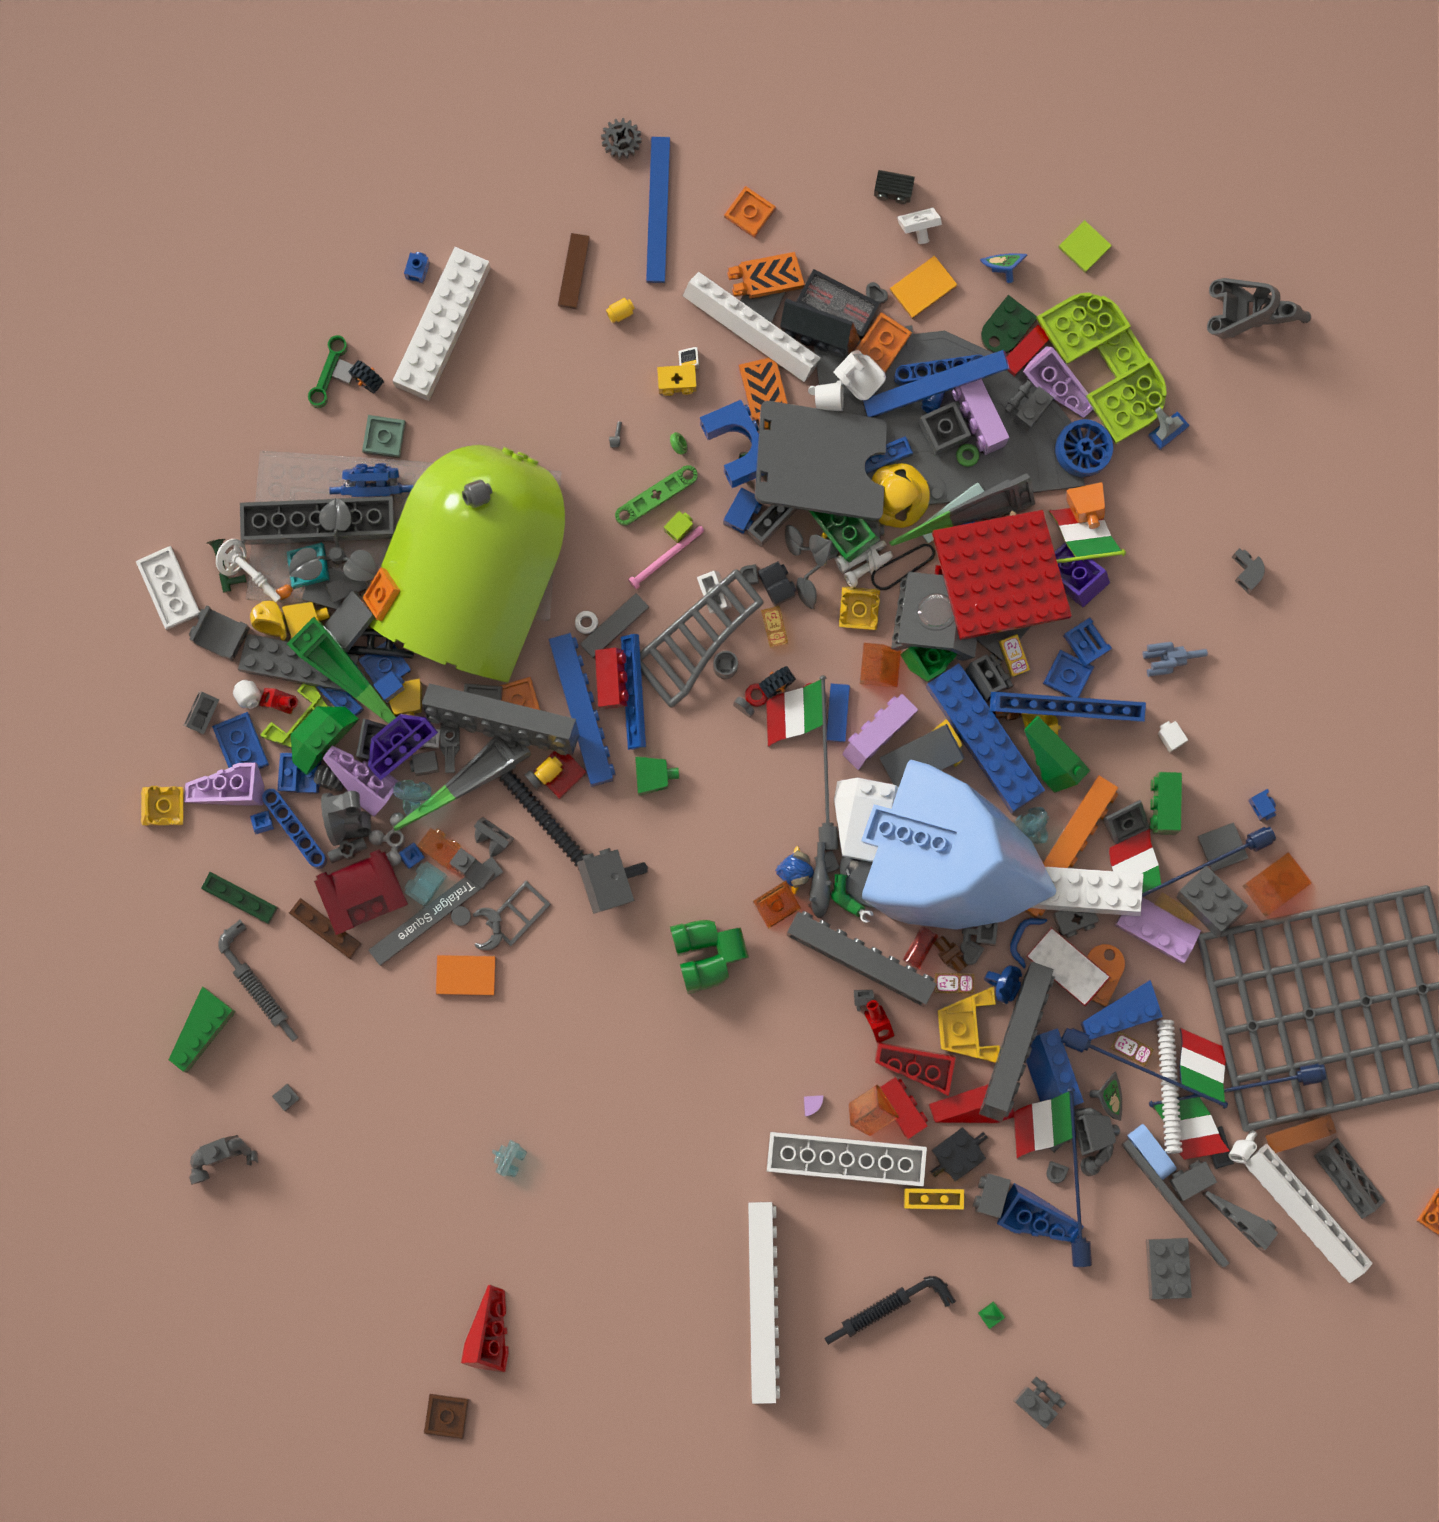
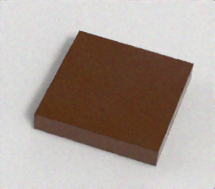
M429 1394L424 1434L463 1439L469 1399Z

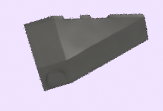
M1208 1191L1202 1194L1258 1250H1266L1277 1236L1278 1232L1275 1230L1277 1227L1269 1219L1265 1221L1263 1218Z

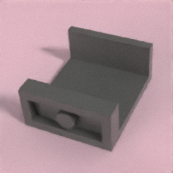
M206 605L205 609H201L199 612V621L196 626L191 628L189 639L192 643L233 662L250 627L241 621L239 623L222 615Z

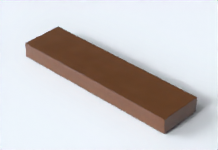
M571 233L558 306L577 309L590 236Z
M301 898L289 912L290 915L350 960L362 945L347 932L336 935L330 920Z

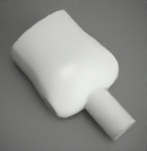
M1254 1130L1250 1131L1245 1140L1235 1142L1229 1153V1158L1237 1163H1246L1257 1149V1145L1254 1142L1257 1132Z

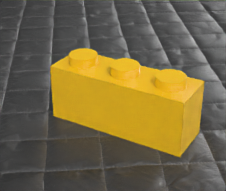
M904 1189V1209L963 1210L964 1190Z

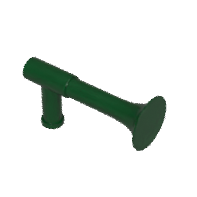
M217 539L206 544L213 548L216 556L223 541L226 539ZM219 572L223 593L231 592L230 585L247 582L245 574L228 578V576Z

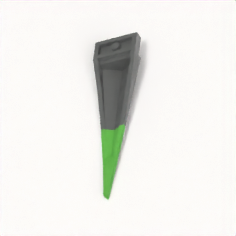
M1026 473L1011 481L1007 479L889 543L891 546L932 533L933 530L1010 514L1011 511L1017 513L1035 505L1031 477Z
M494 736L450 781L395 825L394 830L397 831L511 771L516 768L515 765L531 756L530 750L517 741L512 740L508 742L501 737Z

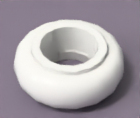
M583 611L576 616L575 627L580 633L590 634L597 629L598 618L593 612ZM588 617L592 620V625L585 628L581 625V620Z

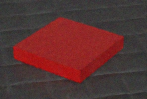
M553 751L548 757L552 759L556 757L562 763L560 767L562 771L550 783L547 782L545 785L561 799L587 772L570 754L561 755Z

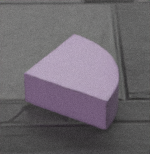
M823 1095L804 1097L805 1116H810L819 1110L823 1102Z

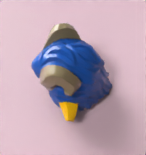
M798 846L795 848L794 853L785 858L775 870L784 883L791 886L793 894H796L799 886L807 883L814 874L809 856L800 852Z

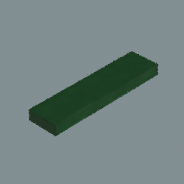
M209 872L201 887L202 890L267 924H270L278 909L277 906L212 872Z

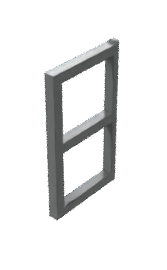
M525 881L497 910L500 914L508 906L526 923L511 941L503 934L502 938L510 946L551 905L528 881ZM525 887L545 904L530 921L510 903ZM488 920L486 922V925H489L493 929L492 922Z

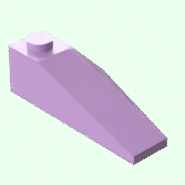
M1045 347L1032 358L1024 369V374L1036 388L1041 387L1053 396L1056 401L1084 418L1093 410L1086 398V395L1089 393L1053 347Z
M331 746L323 757L348 791H356L360 794V806L373 817L387 803L400 784L390 774L380 781L368 767V762L363 761L361 763L355 760L353 755L334 746Z
M237 763L226 770L221 769L213 775L203 776L185 783L184 802L243 806L263 805L262 795L265 786L258 764Z

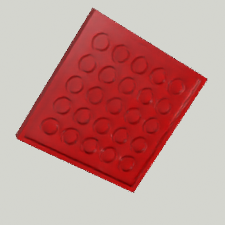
M1043 510L933 530L932 535L960 640L1070 619L1072 617Z

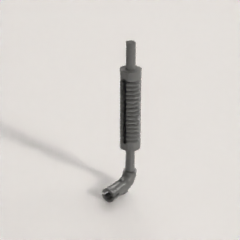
M239 919L227 930H223V934L218 941V949L235 968L233 975L239 979V982H242L241 985H244L243 987L246 988L248 994L253 997V1000L255 999L257 1005H260L259 1008H262L261 1010L264 1011L266 1017L269 1020L271 1019L272 1025L275 1028L280 1026L290 1040L294 1042L299 1037L286 1022L289 1017L282 1011L280 1005L275 1002L276 1000L273 999V996L268 994L269 991H266L267 989L264 988L265 986L255 976V973L250 971V967L246 963L241 964L230 950V944L234 941L233 939L247 929Z

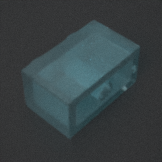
M428 861L425 864H420L416 870L417 875L414 880L410 879L404 887L406 889L404 893L423 907H426L447 877L445 873Z

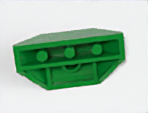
M317 706L291 733L293 764L308 775L321 762L330 747H335L359 721V718L346 707Z

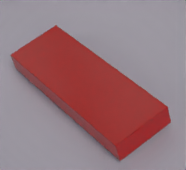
M1037 325L1007 356L1010 367L1007 371L1014 377L1050 340L1043 328Z

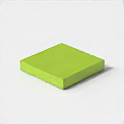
M1084 220L1058 248L1086 273L1112 245Z

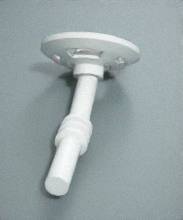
M229 539L224 542L216 555L218 571L223 575L232 576L241 569L245 570L252 577V581L255 580V584H258V587H262L276 603L281 597L266 582L267 579H264L263 575L261 576V572H257L246 562L247 550L242 541ZM234 545V549L231 550L228 554H226V550L230 546ZM223 560H224L225 566L227 567V570H225V568H224V566H223Z

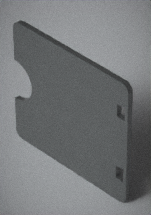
M764 401L760 407L755 499L763 504L873 521L879 520L883 515L884 486L873 482L867 476L865 462L874 455H885L886 422L880 418ZM765 422L771 423L770 430H764ZM761 473L767 474V482H761Z

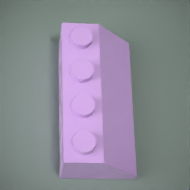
M1143 897L1141 916L1120 915L1114 925L1181 964L1187 960L1201 932L1198 928Z

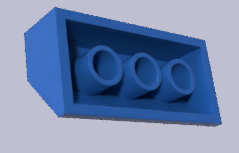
M1058 1028L1037 1035L1030 1046L1032 1050L1029 1058L1026 1060V1064L1040 1102L1068 1092L1067 1089L1069 1087H1073L1075 1089L1073 1091L1074 1106L1084 1103L1064 1044L1061 1042Z

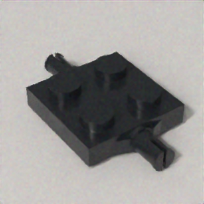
M962 1127L932 1149L939 1165L930 1172L936 1177L945 1171L955 1182L987 1159L981 1152L979 1144L988 1139V1137L982 1132L976 1138H973Z

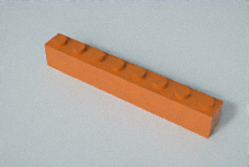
M1100 775L1096 778L1044 860L1043 864L1045 867L1068 868L1070 866L1072 868L1078 860L1076 854L1079 850L1083 851L1088 844L1086 841L1088 835L1093 836L1097 830L1098 825H1096V822L1099 818L1103 820L1107 814L1108 809L1106 807L1109 802L1113 804L1119 795L1116 793L1119 787ZM1029 908L1025 912L1036 918L1038 915L1042 916L1045 909Z

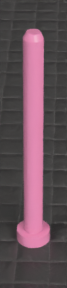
M697 527L635 578L631 576L628 579L630 584L637 590L640 587L639 583L704 532L703 527Z

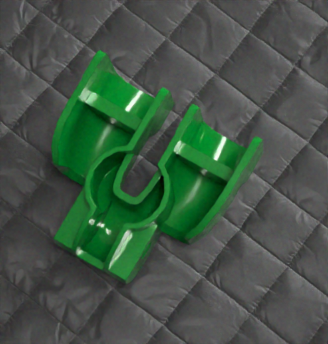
M698 920L670 926L677 957L710 947L717 948L718 954L715 956L680 964L687 994L710 989L724 983L729 978L726 964L749 958L741 928L729 929L718 933L715 922L711 920Z

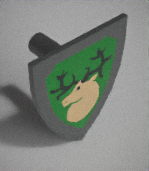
M1114 1072L1100 1090H1090L1089 1095L1091 1098H1099L1107 1114L1113 1119L1121 1121L1122 1092L1117 1073Z

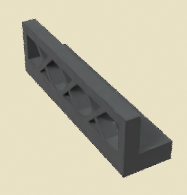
M1338 1138L1314 1155L1361 1219L1375 1212L1385 1202V1199ZM1335 1146L1338 1149L1340 1155H1338L1332 1147ZM1346 1163L1351 1166L1352 1171L1348 1169ZM1358 1179H1361V1181L1364 1184V1187L1361 1186ZM1371 1195L1377 1200L1376 1204L1371 1199Z

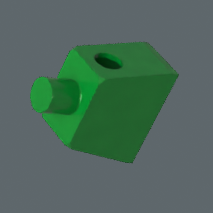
M635 757L638 796L668 789V780L679 779V768H667L666 759Z

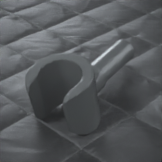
M620 421L617 422L615 436L609 437L610 448L620 446L622 426Z

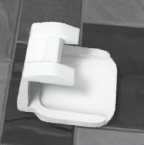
M859 350L851 352L834 371L835 375L859 400L871 398L886 380L883 369L870 356L863 355Z

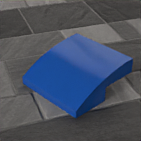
M280 753L277 791L319 793V785L313 779L315 771L321 765V762L306 775L293 764L292 753Z

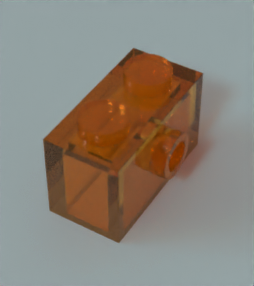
M430 828L417 847L450 871L452 866L449 863L461 845L453 839L448 841L444 838L446 834L440 829L436 828V830Z

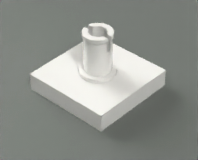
M934 208L897 217L898 223L905 234L916 231L918 244L929 242L927 228L942 225L941 217Z

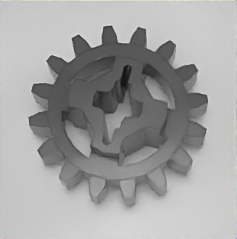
M622 118L621 122L615 119L614 124L608 122L609 128H603L605 134H601V139L604 140L602 147H606V153L611 151L612 158L618 155V159L621 160L622 155H624L628 159L629 153L634 156V149H640L638 144L642 143L640 138L641 131H636L638 126L637 124L632 126L631 120L625 123L624 118ZM630 132L633 134L634 140L629 136ZM609 138L614 141L613 146L610 144Z

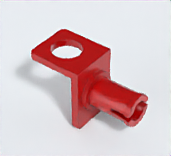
M264 688L259 706L292 714L293 708H296L298 705V699L296 696L278 689ZM270 693L269 700L266 702V697Z
M876 1000L869 1001L866 1005L868 1010L864 1012V1015L873 1031L876 1042H883L894 1037L891 1023L882 1005H879ZM882 1030H888L886 1035L879 1036Z

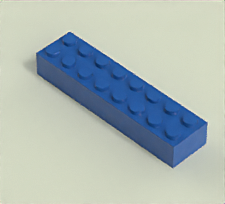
M959 663L927 684L926 689L1011 814L1044 793V787L993 712L990 711L989 706Z

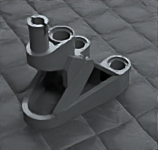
M1222 278L1214 280L1209 287V294L1213 298L1223 301V314L1211 317L1207 323V330L1209 333L1222 339L1235 337L1253 327L1296 320L1308 323L1311 319L1310 312L1302 310L1300 305L1291 301H1280L1279 290L1270 284ZM1243 287H1247V288H1257V289H1256V291L1254 292V294H1251L1250 292H1248L1247 290H1245ZM1249 302H1253V314L1249 316Z

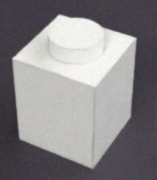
M1176 721L1164 723L1160 726L1161 730L1157 733L1169 753L1188 741Z

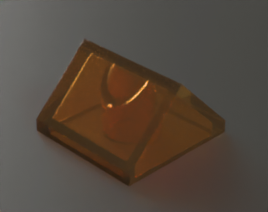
M786 881L753 901L755 909L768 929L801 909Z
M878 1084L849 1103L850 1126L868 1136L873 1135L899 1118Z

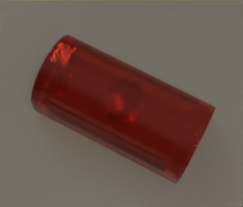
M922 926L902 960L919 970L938 935Z

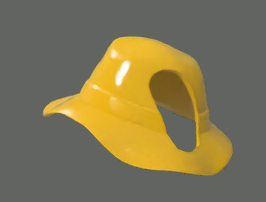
M904 463L883 466L875 472L871 480L884 486L883 515L879 522L896 528L909 527L915 524L927 510L930 500L929 486L925 478L916 468ZM898 470H905L906 477L909 480L899 475H896L895 472ZM912 505L906 514L907 518L905 521L895 518L897 513Z

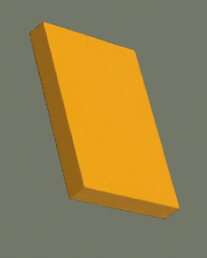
M934 255L893 285L890 291L913 319L957 287V283Z

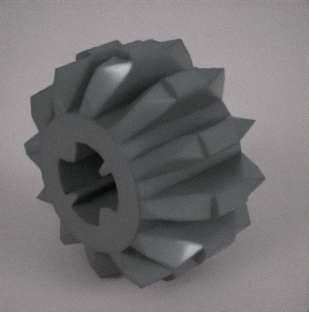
M319 765L314 774V782L325 789L336 792L342 791L344 785L331 768L326 765Z

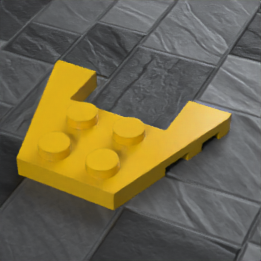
M994 987L937 1011L941 1050L996 1063L1000 1045L979 1047L976 1018L977 1006L996 1005Z

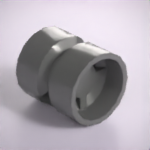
M721 651L715 656L713 669L716 676L721 679H730L737 673L738 659L734 653Z

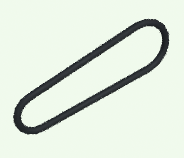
M921 544L915 547L914 549L885 563L884 565L879 567L878 570L920 549L921 547H930L932 550V556L910 571L915 572L916 570H918L934 558L935 550L930 544ZM874 570L871 575V581L877 589L887 590L899 583L902 578L907 577L908 573L891 585L880 587L874 581V575L877 572Z

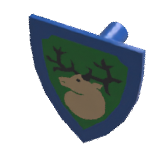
M999 254L982 258L980 261L992 268V272L1005 273L1006 282L1012 283L1014 282L1013 269L1027 257V254Z

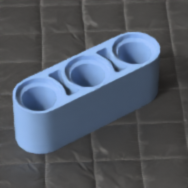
M1141 1124L1127 1135L1128 1139L1162 1181L1177 1170L1175 1164L1144 1124Z

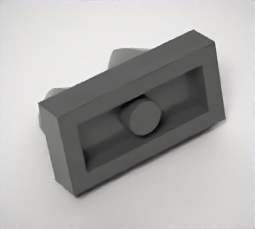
M484 817L479 819L474 825L476 828V843H481L491 838L489 845L490 857L503 852L514 840V837Z

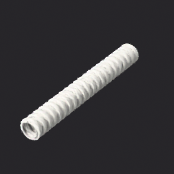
M1159 1020L1157 1022V1025H1159L1157 1031H1159L1158 1037L1160 1038L1158 1040V1043H1160V1046H1158V1049H1160L1159 1055L1161 1056L1159 1058V1061H1161L1159 1066L1162 1068L1160 1073L1162 1076L1176 1081L1178 1078L1176 1075L1177 1069H1175L1177 1058L1174 1057L1176 1045H1174L1175 1039H1173L1175 1027H1172L1174 1021ZM1162 1080L1161 1085L1163 1088H1161L1163 1094L1161 1097L1164 1099L1162 1100V1104H1164L1162 1106V1110H1164L1162 1114L1165 1116L1163 1128H1165L1164 1134H1166V1137H1164L1166 1143L1164 1145L1167 1147L1165 1152L1168 1154L1181 1153L1182 1148L1180 1146H1182V1142L1180 1140L1182 1136L1179 1135L1181 1133V1130H1179L1181 1124H1179L1180 1118H1178L1180 1106L1177 1104L1179 1103L1177 1099L1179 1097L1177 1093L1179 1089L1175 1085Z

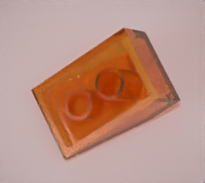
M1288 852L1242 885V887L1266 917L1312 882Z

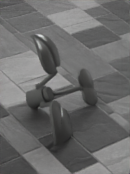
M335 498L323 507L319 515V521L324 529H334L336 546L330 550L329 556L317 557L316 551L312 548L299 550L290 562L289 575L291 577L303 580L317 578L322 571L320 559L332 560L335 564L346 562L343 566V571L348 578L354 581H370L377 574L375 561L369 552L357 550L348 558L340 547L337 530L345 531L349 528L351 514L347 505L342 500Z
M786 525L785 542L788 550L795 556L800 555L801 550H811L815 562L818 564L804 578H798L796 584L797 593L801 601L810 609H815L817 592L814 584L808 578L821 566L827 564L828 560L837 557L838 549L831 540L824 539L816 534L810 537L809 547H804L801 533L795 527Z

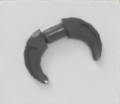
M481 908L473 916L484 915L490 922H493L494 935H491L486 943H475V947L480 950L489 951L497 947L502 941L503 934H501L500 926L502 919L500 914L494 909Z

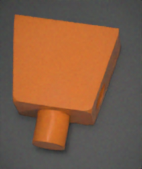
M1102 482L1068 489L1066 500L1077 522H1088L1090 529L1099 527V519H1103L1105 516Z

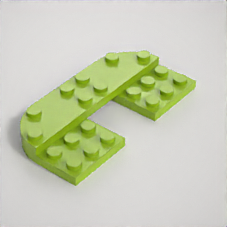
M1080 293L1069 297L1037 316L1036 319L1066 365L1097 348L1115 376V379L1086 395L1088 402L1109 432L1115 445L1141 429L1150 426L1158 418L1155 410L1159 407L1163 409L1167 393L1164 378L1153 360L1147 356L1130 329L1131 325L1120 308L1111 299L1092 293Z

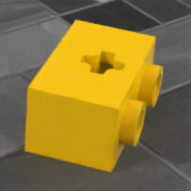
M695 365L657 367L659 394L672 396L674 393L682 392L683 395H689L697 391ZM675 378H679V384H675Z

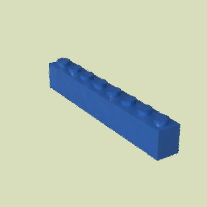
M571 633L551 638L549 642L571 718L576 719L580 734L578 743L591 787L613 781L612 776L616 774L613 764L609 765L607 757H611L608 746H603L602 739H605L603 729L598 728L596 722L600 720L597 709L593 710L591 705L595 701L592 691H587L586 685L589 684L587 674H582L581 667L584 666L581 655L577 656L575 650L579 648L576 637L572 638Z
M991 692L990 711L1145 722L1146 702Z

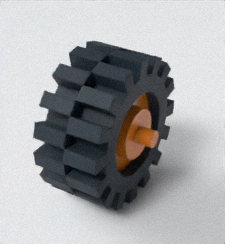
M358 360L348 371L359 382L358 385L360 387L364 386L365 389H368L373 394L384 383V380L375 373V369L373 367L370 368L362 361Z
M785 666L775 671V673L773 671L769 673L770 676L765 678L759 686L766 697L769 698L778 692H784L785 688L791 685L796 678L788 666Z

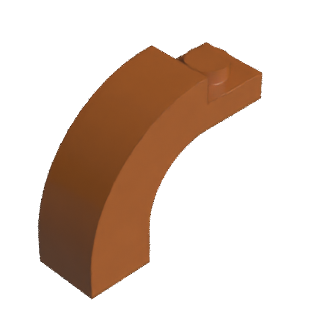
M1329 1114L1266 1135V1139L1270 1148L1275 1153L1322 1139L1337 1132Z

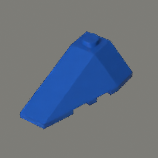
M1016 1183L1012 1185L1007 1193L1001 1218H998V1225L1013 1233H1028L1036 1237L1040 1235L1055 1240L1075 1241V1238L1078 1236V1222L1031 1191Z

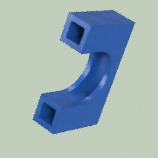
M742 400L700 417V426L707 440L727 432H739L745 435L751 442V449L745 456L724 465V474L731 488L756 478L759 428L756 421L751 420L750 409L747 404H743Z

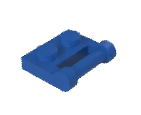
M1091 617L1063 635L1084 666H1087L1112 649L1111 645L1105 642L1093 625L1094 621ZM1085 628H1087L1092 637L1095 639V641L1101 648L1100 650L1097 649V647L1094 645L1090 637L1087 635V633L1084 630Z

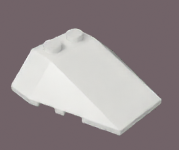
M862 778L837 781L834 805L843 857L868 862L874 861L878 847L865 844L861 840L873 805L892 809L899 789L898 786Z

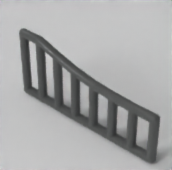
M735 569L640 652L642 674L669 707H674L689 694L697 678L717 649L749 616L764 604L763 599L742 573ZM735 579L754 600V603L747 609L728 588V585ZM721 591L740 613L733 622L713 599ZM706 604L709 605L727 627L719 636L699 612ZM692 616L713 640V644L707 651L684 624ZM677 629L683 633L702 657L696 667L671 638V635ZM664 641L691 673L686 685L656 649ZM649 654L654 657L679 688L680 692L673 698H671L642 662Z

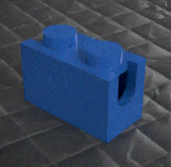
M741 487L723 520V524L744 534L753 525L754 521L751 519L754 514L758 515L763 504L755 499L754 493Z

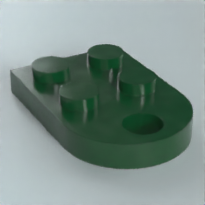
M1007 295L982 328L981 341L983 346L993 353L1001 350L1009 353L1035 323L1037 316ZM996 338L1000 344L997 347H992L989 344V340Z

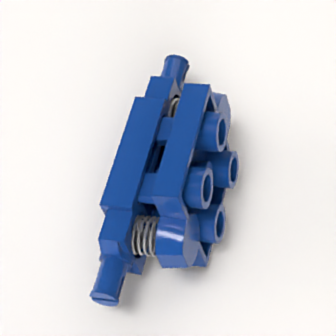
M378 463L372 467H368L367 464H357L353 469L343 470L342 479H345V484L341 487H329L330 495H352V497L390 496L391 494L411 492L414 485H402L401 482H398L397 478L400 477L399 469L391 468L386 463ZM366 481H376V483H367Z

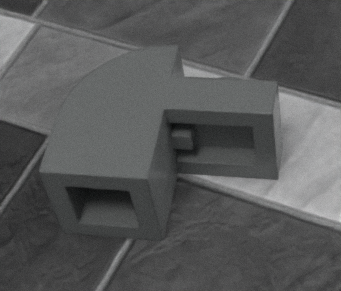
M1239 548L1232 558L1244 571L1236 578L1235 582L1249 594L1262 580L1265 567L1259 556L1253 561L1251 559L1252 556L1246 550L1242 551Z

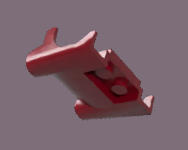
M380 849L371 852L370 857L336 870L329 875L327 872H323L317 875V880L314 881L336 935L408 905L386 851L381 852Z

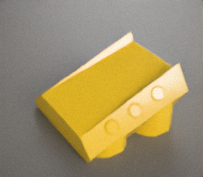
M842 587L839 627L877 630L880 590Z
M142 787V825H183V787Z

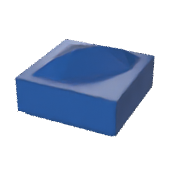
M269 810L250 816L255 835L274 829Z
M414 842L399 852L401 860L408 869L425 858Z

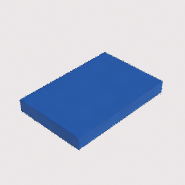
M248 712L212 726L228 768L233 767L232 765L237 763H257L259 769L269 765Z

